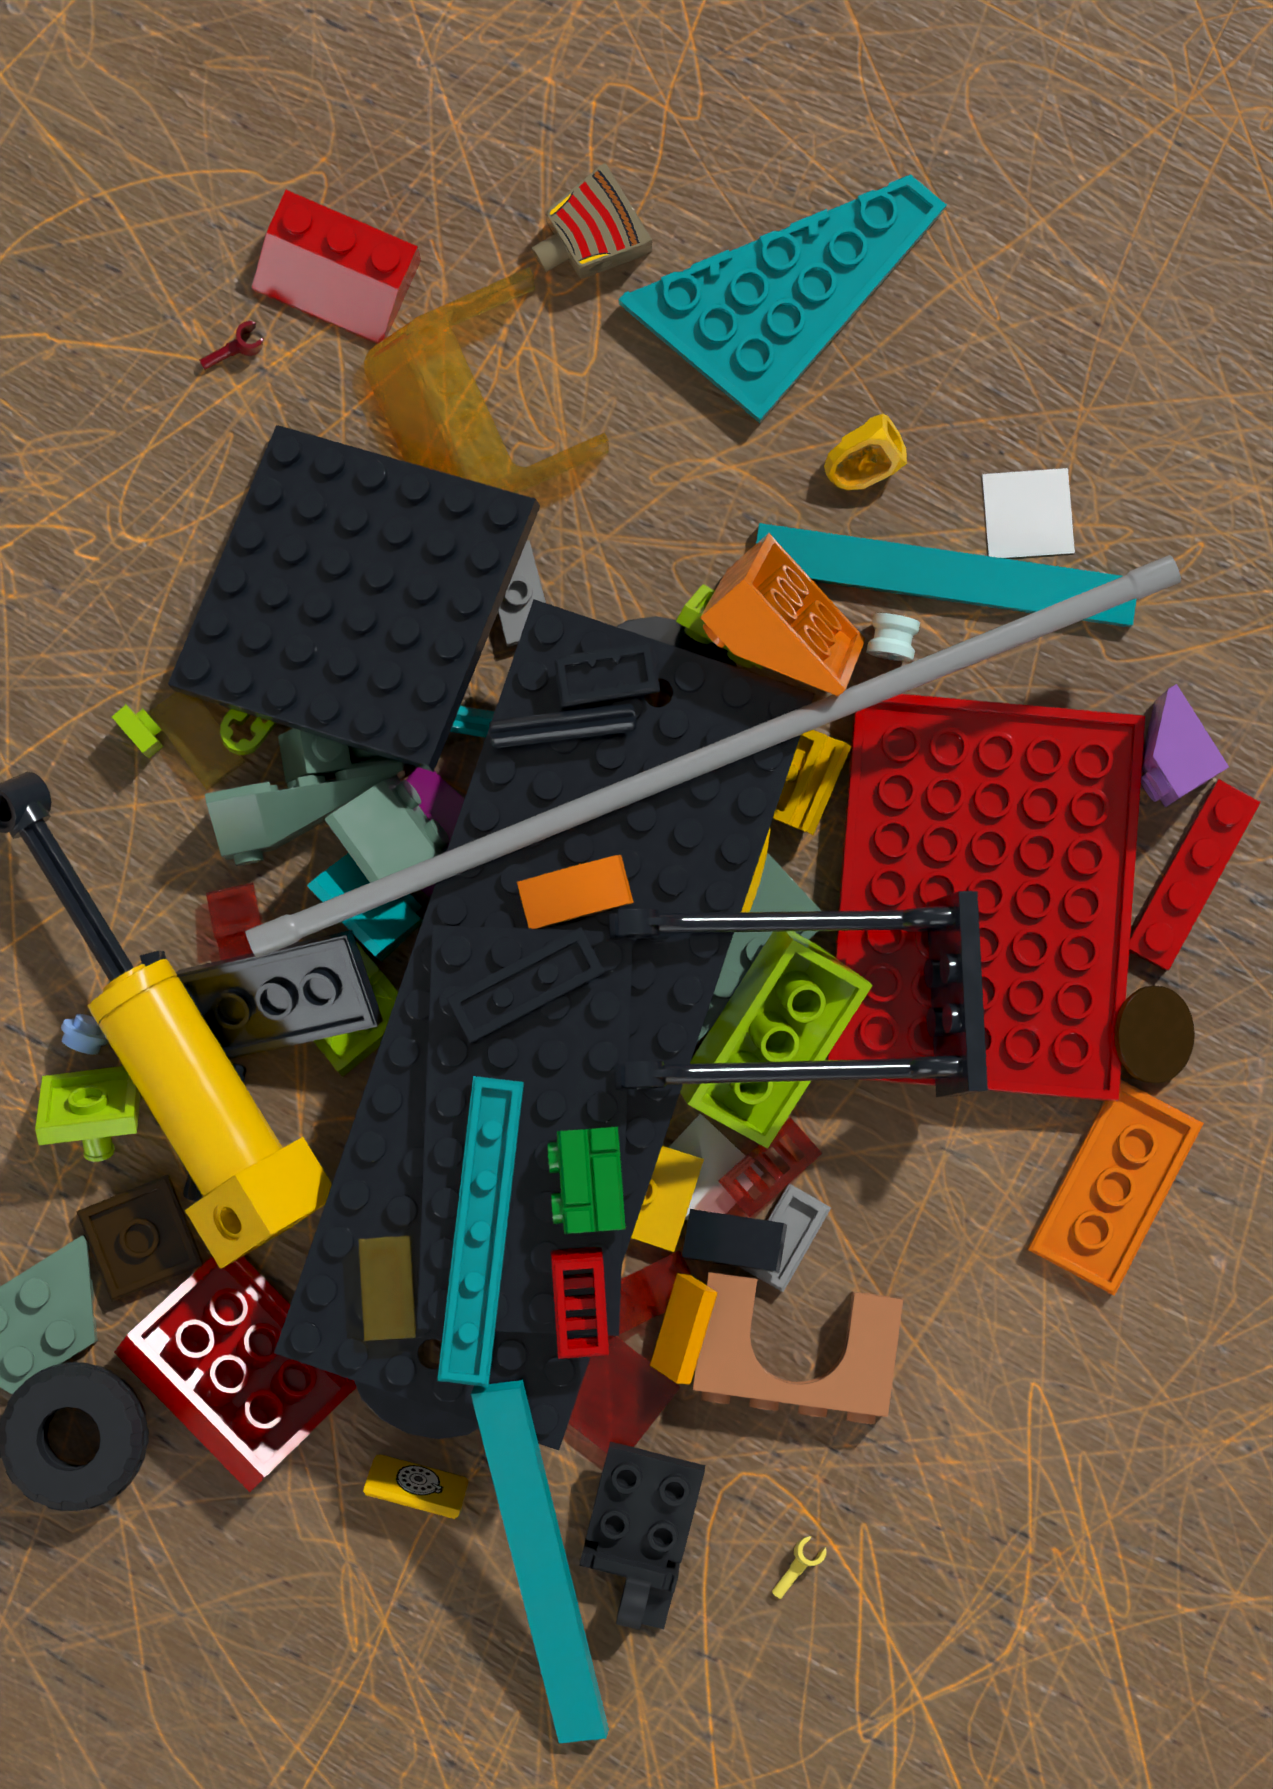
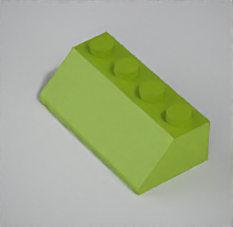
M772 932L693 1056L690 1064L825 1060L873 985L820 946L796 932ZM811 1081L683 1084L680 1094L691 1107L768 1149Z

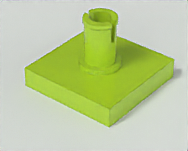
M119 1066L42 1076L35 1126L38 1144L47 1145L82 1140L84 1158L88 1161L99 1162L114 1155L115 1148L111 1136L136 1134L138 1128L141 1094L125 1068Z

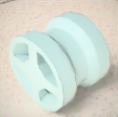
M874 613L872 626L875 629L874 638L868 642L866 653L894 661H913L915 650L911 645L912 638L919 632L920 622L896 614Z

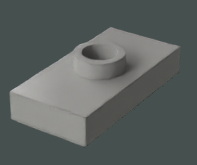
M530 540L526 541L498 611L507 646L519 643L533 599L546 603Z

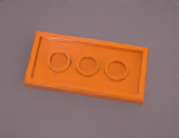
M1120 1079L1119 1101H1103L1026 1250L1115 1296L1204 1123Z

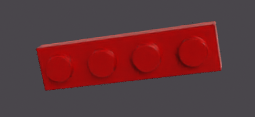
M1220 779L1215 781L1130 936L1129 951L1164 971H1169L1258 809L1260 801Z

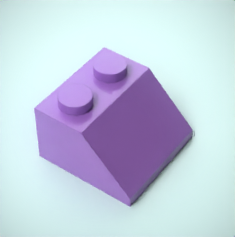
M1177 684L1169 688L1154 701L1142 759V772L1144 775L1141 776V784L1152 801L1156 802L1160 799L1164 807H1167L1229 768Z

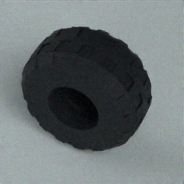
M68 1362L53 1365L28 1378L8 1400L6 1409L0 1419V1458L11 1482L23 1492V1495L33 1502H38L49 1509L58 1511L92 1509L118 1496L131 1484L139 1472L149 1443L146 1412L142 1402L139 1401L134 1393V1389L124 1379L115 1375L113 1371L102 1366L84 1362ZM62 1408H79L90 1414L98 1425L101 1436L99 1450L94 1459L88 1464L82 1466L68 1464L59 1459L50 1448L48 1440L49 1423L54 1414Z

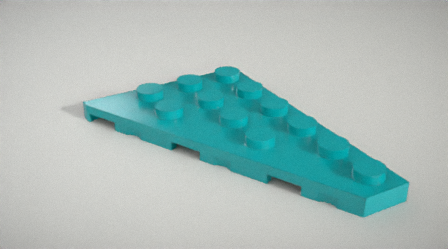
M910 174L889 183L888 186L877 191L871 190L859 195L853 201L791 223L785 229L772 231L760 236L758 240L732 251L726 250L692 264L686 270L670 273L661 277V280L630 293L627 291L619 298V305L758 423H761L945 211L947 204Z

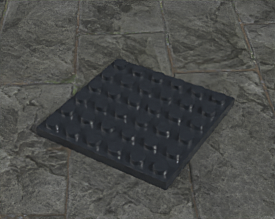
M276 425L168 685L179 693L434 772L540 505L535 498Z

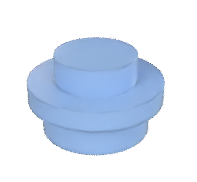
M76 1014L75 1019H65L62 1023L61 1030L64 1032L62 1042L73 1050L95 1055L99 1053L101 1046L108 1043L99 1024H97L92 1016Z

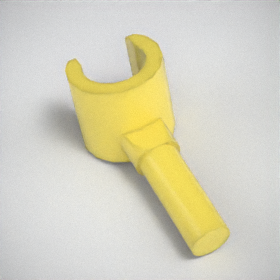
M812 1536L802 1538L796 1543L794 1547V1561L772 1590V1593L779 1599L785 1595L798 1576L808 1566L818 1565L825 1559L826 1547H823L812 1561L804 1557L803 1547Z

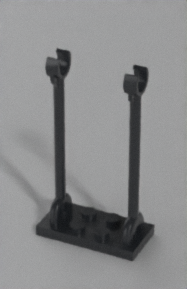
M958 891L926 902L927 907L907 910L659 914L657 909L638 908L619 909L618 913L609 914L610 939L652 938L666 933L849 930L928 932L929 959L925 961L924 980L926 986L931 988L932 1008H929L927 1011L926 1026L929 1036L933 1037L934 1056L900 1059L665 1064V1061L624 1062V1064H615L616 1090L655 1089L675 1084L911 1078L935 1079L936 1097H957L988 1091L978 891Z

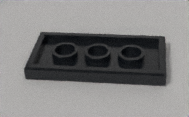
M352 930L297 942L257 959L254 953L180 969L176 972L177 977H179L228 1059L373 1028L383 1021Z

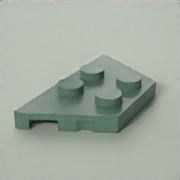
M86 1235L78 1237L0 1286V1388L10 1394H13L28 1378L37 1372L66 1362L98 1341L96 1318L93 1312V1280L90 1278L88 1255L90 1245Z

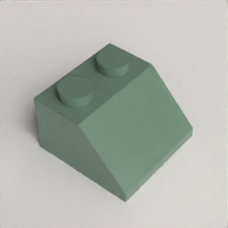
M398 776L381 781L325 818V821L370 883L445 853L448 849L447 845L450 843V839L443 827L433 819L429 821L419 807L422 801L415 788L408 781H401Z

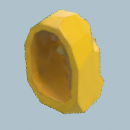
M880 414L871 417L864 425L842 437L841 442L828 453L824 464L825 472L829 480L839 488L845 490L865 489L893 475L907 464L906 447L899 431L889 416Z

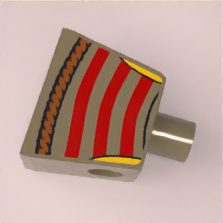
M604 163L546 211V222L553 235L531 247L537 262L545 273L569 260L579 278L582 279L652 252V239L607 164Z

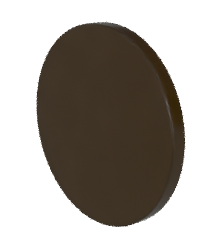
M1146 986L1136 990L1121 1006L1115 1023V1047L1123 1067L1134 1078L1147 1083L1169 1081L1184 1069L1191 1056L1195 1038L1193 1018L1187 1004L1175 991L1163 986Z

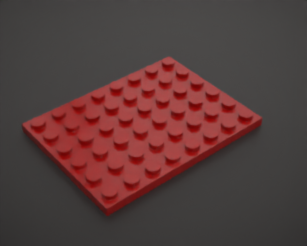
M899 694L854 713L838 911L907 910L927 907L926 902L958 891H978L988 1091L1119 1101L1121 1062L1115 1047L1114 1030L1118 1012L1126 1000L1145 731L1144 715ZM903 930L837 931L835 958L865 978L873 986L831 1049L827 1060L900 1059L934 1056L933 1037L929 1036L926 1026L927 1011L929 1008H932L931 988L926 986L924 980L925 961L929 959L928 932H909ZM860 1079L935 1086V1079Z

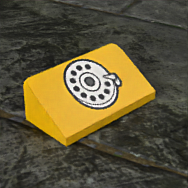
M380 1454L376 1455L373 1459L363 1492L370 1497L456 1519L461 1513L468 1487V1479L456 1474Z

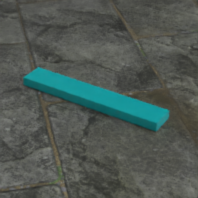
M473 1076L437 1381L489 1386L524 1082Z

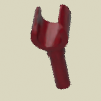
M253 321L243 322L238 326L234 340L199 359L204 370L238 353L245 356H253L259 353L262 349L264 338L259 339L253 344H248L241 338L244 334L252 332L256 328V323Z

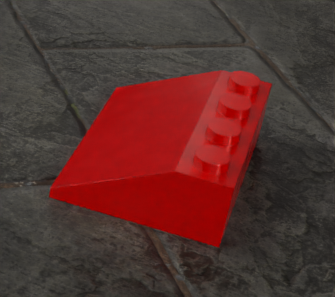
M212 1256L131 1330L114 1353L219 1462L251 1492L357 1387L354 1380L275 1354L274 1352L290 1304L243 1256L222 1269L219 1268Z

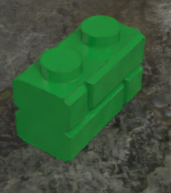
M618 1127L557 1131V1142H548L550 1173L560 1172L561 1193H551L553 1224L563 1223L564 1234L626 1229Z

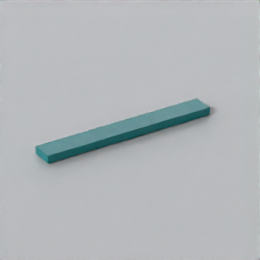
M759 523L756 540L757 544L770 533L814 582L1026 613L1037 612L1123 577L1115 574ZM1132 599L1081 621L1131 628L1134 622L1137 599Z
M523 1380L489 1384L488 1387L474 1386L471 1397L558 1742L569 1743L606 1739L609 1727Z

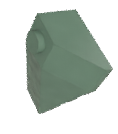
M398 761L339 771L335 773V779L327 781L325 776L309 775L297 777L296 780L287 783L286 789L278 790L277 785H270V782L206 793V804L221 856L226 860L234 859L235 866L261 862L264 860V852L274 851L322 824L331 813L381 781L394 776H398L399 779L405 777V767L402 762Z

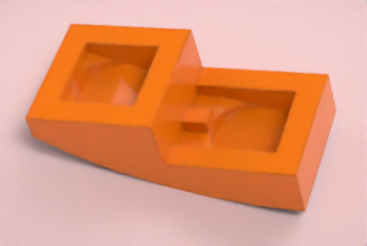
M621 855L579 864L517 882L528 927L532 929H542L634 903Z

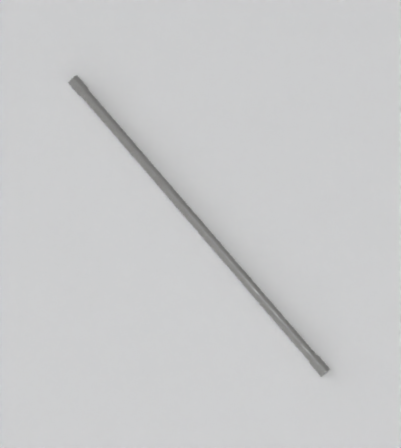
M1171 555L1165 556L1131 570L1125 576L850 687L839 696L833 694L292 915H283L246 930L245 933L256 959L297 943L302 937L1127 601L1141 599L1181 583L1179 569Z

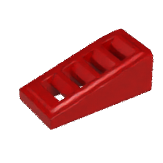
M600 1247L551 1251L558 1359L609 1355L602 1249ZM591 1268L593 1270V1274L563 1276L564 1270ZM594 1287V1295L564 1296L565 1289ZM595 1309L596 1316L566 1318V1311ZM597 1329V1337L567 1339V1331Z

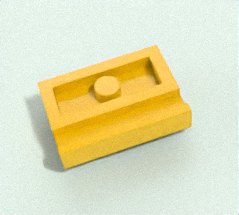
M815 730L801 734L773 819L814 835L851 746Z

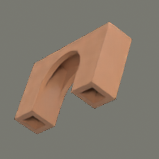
M708 1271L706 1285L717 1292V1297L693 1375L692 1390L702 1391L701 1400L730 1404L731 1396L750 1398L749 1407L778 1411L779 1402L799 1405L798 1414L825 1418L827 1417L828 1409L846 1411L847 1421L865 1424H875L876 1416L888 1417L903 1299L852 1291L845 1344L837 1362L826 1373L817 1378L799 1382L788 1381L778 1378L764 1369L756 1359L752 1349L750 1331L757 1278Z

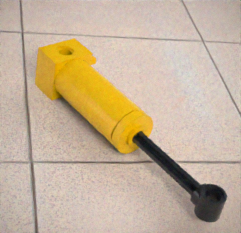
M25 772L1 782L0 832H9L13 839L22 837L109 979L110 983L103 988L104 992L87 1005L88 1009L202 1194L203 1198L187 1208L185 1212L219 1268L222 1269L289 1230L323 1207L328 1198L332 1183L304 1137L284 1148L282 1147L179 977H177L168 959L159 960L148 966L141 964L135 968L133 967L45 823L51 817L49 812L52 801L49 789L42 778L33 772Z

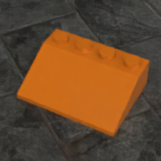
M770 533L727 569L700 617L705 623L703 624L705 633L717 646L723 648L726 645L736 656L836 696H839L846 690L866 639Z

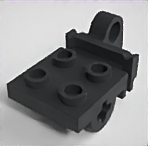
M610 1441L579 1566L626 1577L616 1617L617 1625L640 1630L641 1624L664 1630L706 1465Z

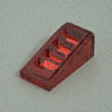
M791 1117L785 1121L769 1148L773 1147L790 1167L786 1173L783 1174L765 1154L768 1149L759 1144L717 1180L749 1218L822 1154ZM785 1134L804 1153L805 1156L799 1161L779 1141ZM756 1160L776 1180L770 1187L750 1166ZM742 1172L761 1192L755 1200L736 1179Z

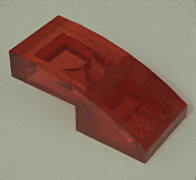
M254 883L206 893L214 938L218 943L220 959L223 960L253 953L245 931L264 924Z
M680 1250L621 1278L619 1335L666 1312L677 1274L691 1275ZM608 1335V1340H609V1339H612V1338H614V1337H616V1336H610V1335Z

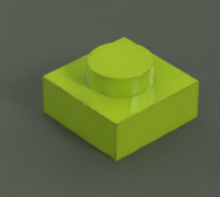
M126 704L112 716L115 722L148 758H151L163 747L161 742L155 737L162 729L143 708L138 713H135Z

